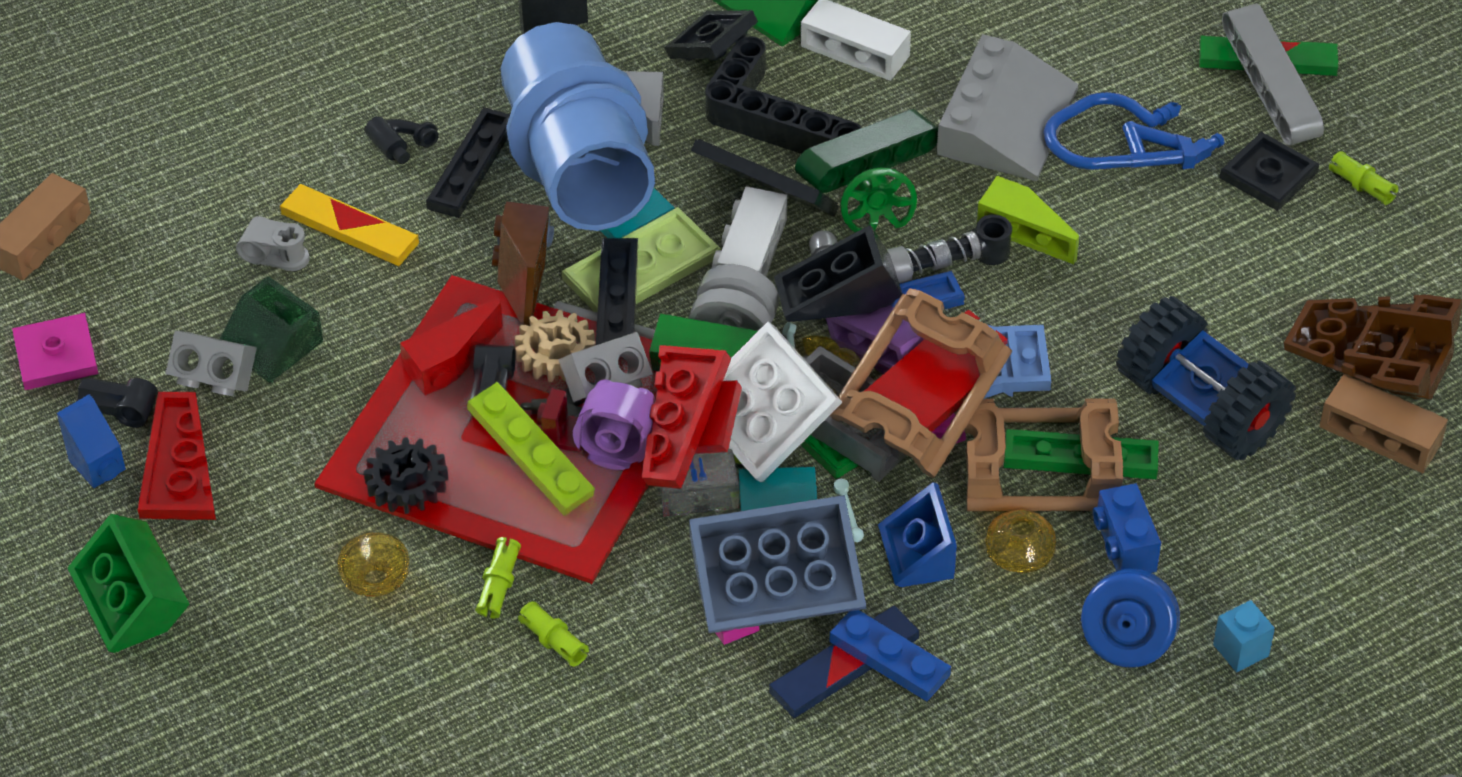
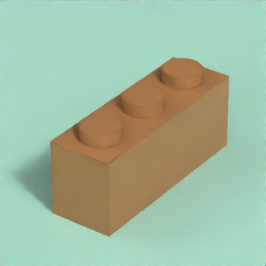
M51 173L0 223V270L24 280L33 270L39 268L42 262L57 247L61 246L65 239L79 225L83 224L91 214L86 189Z
M1343 374L1324 403L1319 427L1424 473L1442 445L1448 419L1407 402L1398 396L1373 387L1362 380H1357Z

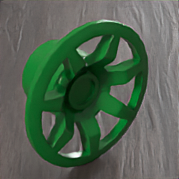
M891 168L870 169L857 175L845 188L840 203L841 214L844 222L853 232L863 228L857 226L852 220L859 219L866 213L869 214L868 226L871 225L874 231L878 225L880 215H884L895 226L894 228H900L905 226L914 215L917 206V193L913 183L904 173ZM885 175L895 177V179L889 183ZM902 182L909 189L910 197L894 195V192L898 190ZM851 196L858 200L860 205L848 214L847 205ZM909 205L907 213L899 221L891 209L892 206L903 207Z

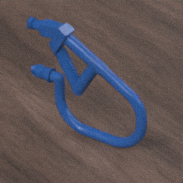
M1109 92L1091 94L1054 114L1047 121L1044 128V139L1050 151L1066 164L1086 170L1181 164L1182 169L1195 168V164L1211 156L1215 148L1224 145V138L1219 133L1214 134L1209 139L1202 138L1192 143L1189 137L1150 128L1164 125L1168 120L1178 116L1181 110V105H1178V103L1170 102L1161 107V109L1154 110L1152 114L1132 98ZM1107 104L1122 107L1147 125L1143 126L1133 121L1126 122L1122 128L1131 152L1129 155L1083 157L1067 150L1056 137L1057 128L1062 123L1097 105ZM1142 140L1176 150L1145 152Z

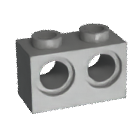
M175 330L165 374L178 377L177 384L199 388V384L202 382L212 385L211 392L233 396L234 390H248L257 348ZM195 351L199 361L196 368L191 370L188 365V357ZM227 359H230L233 363V372L226 378L222 372V366Z
M638 331L558 359L573 402L587 398L589 392L600 380L605 379L612 382L625 383L638 388L643 386L640 379L652 375ZM619 356L623 357L628 363L627 373L619 368ZM586 367L590 368L595 374L596 380L594 385L589 383L585 377Z

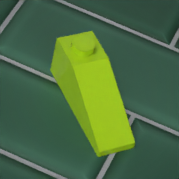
M996 176L978 202L977 222L987 215L1002 216L1011 223V241L1074 265L1077 260L1079 235L1029 187Z

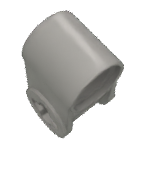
M254 217L236 245L238 255L246 262L281 268L286 271L300 270L309 263L310 259L308 250L303 246L305 233L300 225L274 221L265 217Z

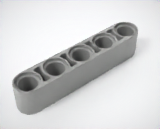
M1255 3L1224 12L1222 15L1224 32L1285 144L1290 146L1322 136L1324 134V124L1321 114L1261 6Z

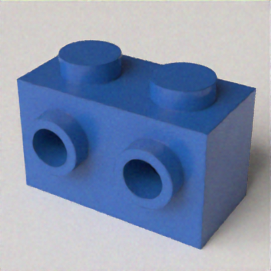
M1137 483L1100 490L1098 506L1093 508V519L1097 530L1101 531L1105 541L1107 556L1109 560L1113 561L1116 571L1140 569L1150 573L1157 572L1161 541Z

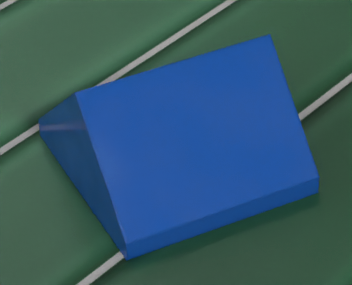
M932 482L878 524L894 583L898 587L954 579L957 544L939 485Z

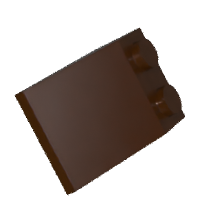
M506 201L503 215H496L494 236L500 237V245L494 246L492 266L498 267L497 282L520 323L530 326L529 317L534 316L545 270L549 207Z

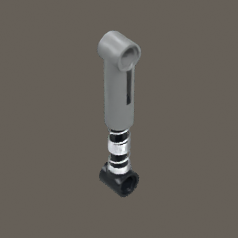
M987 215L977 222L976 228L972 229L971 232L964 233L960 239L951 236L947 242L941 239L929 242L927 246L921 244L918 250L915 251L909 248L905 249L903 246L887 249L891 256L899 284L911 281L914 271L919 270V273L922 274V269L929 267L935 271L949 265L951 266L952 261L963 259L966 262L967 257L971 260L978 259L987 265H999L1009 258L1012 226L1008 219L1002 216Z

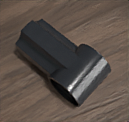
M476 345L473 367L475 377L470 399L496 382L507 391L508 379H513L515 371V346Z
M83 378L78 388L77 401L90 394L102 414L113 415L120 423L128 427L140 428L146 424L157 400L158 390L154 384L142 378L129 379L126 384L94 378Z

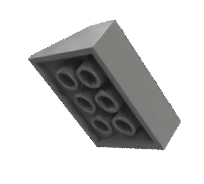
M982 34L938 125L937 155L1037 181L1050 153V149L1044 139L1045 125L1054 114L1072 104L1078 90V83L1017 43ZM1062 124L1057 128L1056 137L1060 131Z

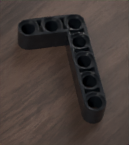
M747 36L739 39L705 89L706 119L709 123L800 154L813 146L862 128L853 121L755 90L766 73V46L763 40L758 37Z

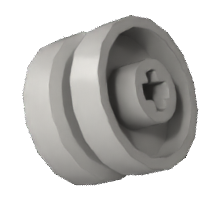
M736 264L718 265L708 270L702 278L697 292V299L693 303L689 319L759 331L767 322L771 323L775 318L779 305V294L773 282L762 273L750 267Z

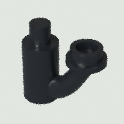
M377 116L369 120L364 129L365 134L389 160H396L399 164H405L410 159V154L406 151L407 143L398 133L413 135L414 142L424 148L433 146L439 138L437 127L432 122L418 124L403 119L385 120L383 117Z

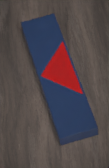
M895 605L873 618L912 643L919 639V630ZM832 644L769 684V693L795 719L872 668Z

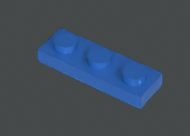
M860 610L849 611L830 632L829 642L926 702L951 675L950 665Z

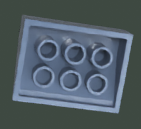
M845 495L689 519L694 564L709 633L866 609Z

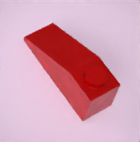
M497 297L400 343L403 368L424 396L457 381L473 363L476 345L489 344L502 329L501 301Z

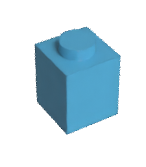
M1250 600L1218 616L1213 645L1237 673L1269 656L1275 627Z

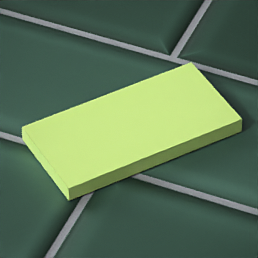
M679 207L623 237L638 238L636 304L713 262L716 250L721 251V248ZM601 250L562 270V280L597 313Z

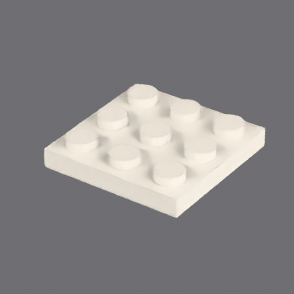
M769 322L731 358L723 380H737L742 387L729 449L751 475L762 483L842 403L840 398L779 330Z

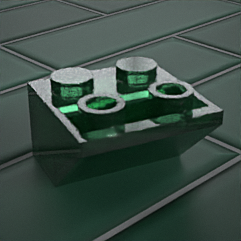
M267 276L240 297L220 339L256 347L252 371L271 383L323 342L319 312Z

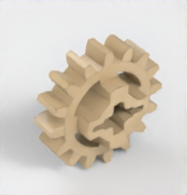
M558 310L556 316L551 317L547 311H543V319L540 320L534 316L529 317L530 326L520 325V335L515 336L517 362H522V370L527 372L533 369L535 379L545 374L547 375L548 382H553L555 376L558 375L566 381L558 359L595 346L594 330H588V321L583 320L577 323V314L572 313L566 318L563 317L562 310Z

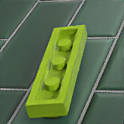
M498 382L468 401L467 410L563 516L594 496L595 488Z

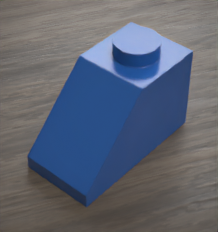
M90 394L57 413L69 462L93 488L112 480L119 473L126 470L120 444Z

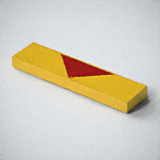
M302 184L280 205L282 215L397 266H400L419 244L417 234Z

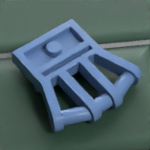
M988 325L1008 339L1006 346L1012 350V353L984 399L1003 392L1013 397V392L1050 391L1051 375L1044 325L1001 327Z

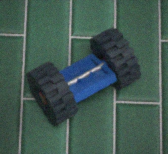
M1170 296L1169 299L1167 297L1161 298L1159 304L1153 303L1148 313L1144 311L1139 316L1140 321L1136 325L1133 323L1129 329L1131 331L1130 335L1124 337L1121 343L1124 347L1118 350L1117 357L1120 358L1116 361V366L1119 368L1118 371L1148 394L1153 393L1155 395L1160 392L1204 426V436L1235 460H1245L1247 455L1250 457L1254 455L1258 447L1263 448L1267 444L1266 440L1269 437L1273 438L1277 433V427L1283 425L1287 419L1284 416L1291 411L1293 405L1290 402L1295 400L1296 397L1294 393L1296 390L1295 385L1263 361L1258 360L1257 363L1251 362L1248 364L1207 334L1208 329L1206 326L1208 323L1205 318L1174 296Z

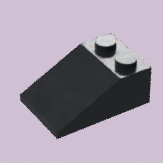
M871 225L774 276L784 317L788 322L869 314L891 305L903 294L891 256Z

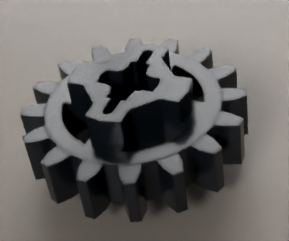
M408 437L403 438L402 445H396L395 442L390 440L388 441L389 449L383 450L377 447L375 449L376 458H367V469L364 470V479L368 496H375L377 506L384 505L387 502L389 512H394L398 506H401L405 514H409L411 506L415 505L421 511L425 510V501L437 503V492H446L445 481L449 480L445 456L444 454H437V448L434 444L424 448L423 439L417 440L415 445L409 443Z

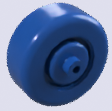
M1140 569L1118 570L1102 578L1089 592L1081 613L1082 630L1091 649L1105 661L1120 667L1133 668L1145 666L1159 659L1174 641L1180 624L1179 605L1170 587L1156 575Z

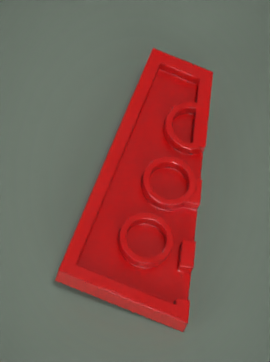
M660 345L658 357L661 359L660 371L656 372L654 384L657 388L656 402L651 405L650 418L653 421L652 431L647 435L642 479L647 485L682 488L731 362V357L726 350Z
M158 392L137 508L139 519L216 520L196 392Z

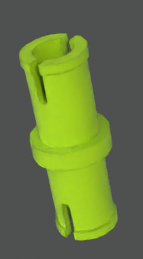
M1339 151L1331 159L1337 165L1330 163L1329 170L1351 182L1353 189L1358 192H1367L1384 205L1390 204L1395 199L1396 195L1390 193V191L1398 193V185L1375 173L1376 170L1371 165H1362L1343 151Z
M506 537L497 539L490 567L485 568L482 577L485 584L475 609L478 614L487 617L489 610L492 611L490 618L496 619L500 617L507 588H511L515 577L512 575L518 552L521 549V544L511 538L508 546L505 545Z
M535 601L527 603L520 610L522 615L518 616L519 622L533 631L545 648L554 649L572 667L580 665L586 659V652H589V647L568 631L567 624L561 619L551 617Z

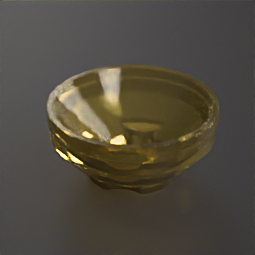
M1023 509L1007 511L998 515L989 525L985 538L986 551L994 563L1008 571L1017 573L1036 571L1045 567L1055 554V531L1050 522L1038 513ZM1018 522H1025L1031 525L1034 530L1029 534L1020 535L1015 533L1011 526Z
M372 532L362 534L349 541L342 548L337 564L341 580L350 591L362 596L376 597L393 592L402 585L409 573L410 560L408 550L398 538L385 533ZM375 570L383 571L387 574L385 580L380 583H369L364 579L369 572Z

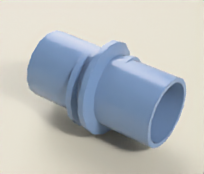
M558 22L536 26L516 39L506 51L500 68L502 85L512 108L507 124L511 155L525 175L544 186L552 208L562 221L577 229L594 231L619 226L636 216L646 205L655 185L654 166L644 146L648 135L646 112L641 105V95L627 73L605 61L600 47L587 31L573 24Z

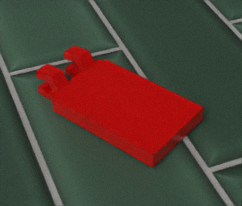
M967 310L965 312V314L977 320H980V318L976 316L974 313H972L970 310ZM996 330L999 338L1006 345L1008 339ZM924 339L864 391L876 392L911 410L917 416L919 423L930 432H933L961 407L979 378L980 373L975 356L969 353H951Z

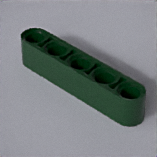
M910 109L805 150L797 159L795 171L815 189L823 194L848 185L857 175L867 170L891 168L927 154L937 145L938 127L917 110Z

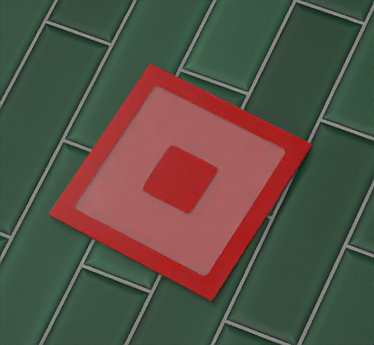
M451 275L411 337L497 297L501 301L503 327L489 344L515 346V336L520 335L519 327L522 324L503 291ZM537 303L534 317L538 320L543 319V311H547L550 317L556 316L558 309ZM563 311V317L568 318L571 313ZM577 316V323L587 320L588 330H594L596 346L597 322ZM639 336L652 375L640 379L643 386L638 388H645L652 392L655 404L657 388L654 384L656 372L658 371L652 370L649 350L652 340ZM400 353L315 481V488L495 550L498 538L506 537L505 545L507 546L509 545L510 538L521 544V549L517 555L518 559L593 584L649 486L642 479L644 459L639 464L638 461L630 464L628 469L612 470L598 466L587 459L589 453L583 447L580 452L560 449L595 488L594 496L563 516L467 410L475 377L474 361L457 381L424 396L403 368ZM619 356V368L627 373L628 363L623 357ZM516 360L513 379H508L507 393L520 406L522 403H531V399H548L551 388L558 390L568 388L567 382L560 375L555 376L553 382H548L547 375L545 374L535 379L533 369L524 372L522 370V362H517ZM586 367L585 377L587 381L595 383L596 377L594 372ZM524 410L537 424V414H531V410ZM404 437H408L409 443L414 445L417 440L423 439L424 448L434 444L437 448V454H444L449 476V480L445 481L446 492H437V503L425 501V510L422 511L416 505L411 506L409 514H405L401 506H398L394 512H389L387 502L384 505L377 506L375 496H368L364 479V470L367 469L366 460L367 458H376L375 449L377 447L383 450L389 449L388 441L390 440L395 442L396 445H402Z

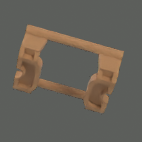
M909 288L906 294L901 295L838 397L842 403L829 416L838 422L843 421L864 433H867L872 428L882 429L885 432V444L913 458L923 473L931 478H935L1010 357L1012 350L1004 345L998 333L987 324L963 312L957 317H947L943 314L944 305L942 301L920 290ZM903 320L909 322L912 331L918 336L951 353H969L975 356L980 376L941 439L921 425L917 416L911 410L876 392H859Z
M983 399L965 428V433L975 437V439L967 441L966 510L1093 511V508L1098 506L1100 490L1120 487L1123 483L1121 441H1117L1110 436L1118 433L1119 427L1116 399H1085L1081 408H998L995 406L994 399ZM1004 423H1080L1081 455L1083 462L1091 470V476L1083 496H1004L999 479V468L1004 463L1006 450Z

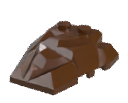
M1414 295V303L1390 304V296L1378 297V305L1358 306L1355 298L1307 300L1284 341V350L1350 375L1394 395L1431 400L1453 357L1454 336L1459 327L1462 299L1433 295Z

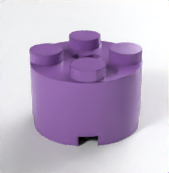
M605 379L600 380L587 395L573 429L575 445L578 449L582 446L589 453L587 459L607 469L624 470L628 469L630 464L638 461L639 464L645 456L647 435L652 431L653 421L650 418L651 405L654 404L655 400L654 395L645 388H636L625 383L612 382Z

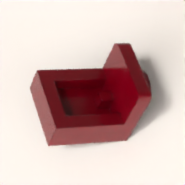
M551 388L547 402H541L539 406L537 425L542 426V431L559 449L580 452L582 446L578 449L573 439V429L578 417L568 415L566 391Z

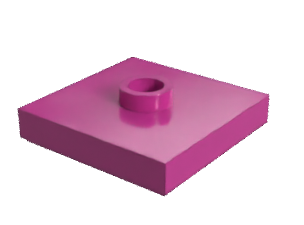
M85 313L12 328L25 390L99 374Z

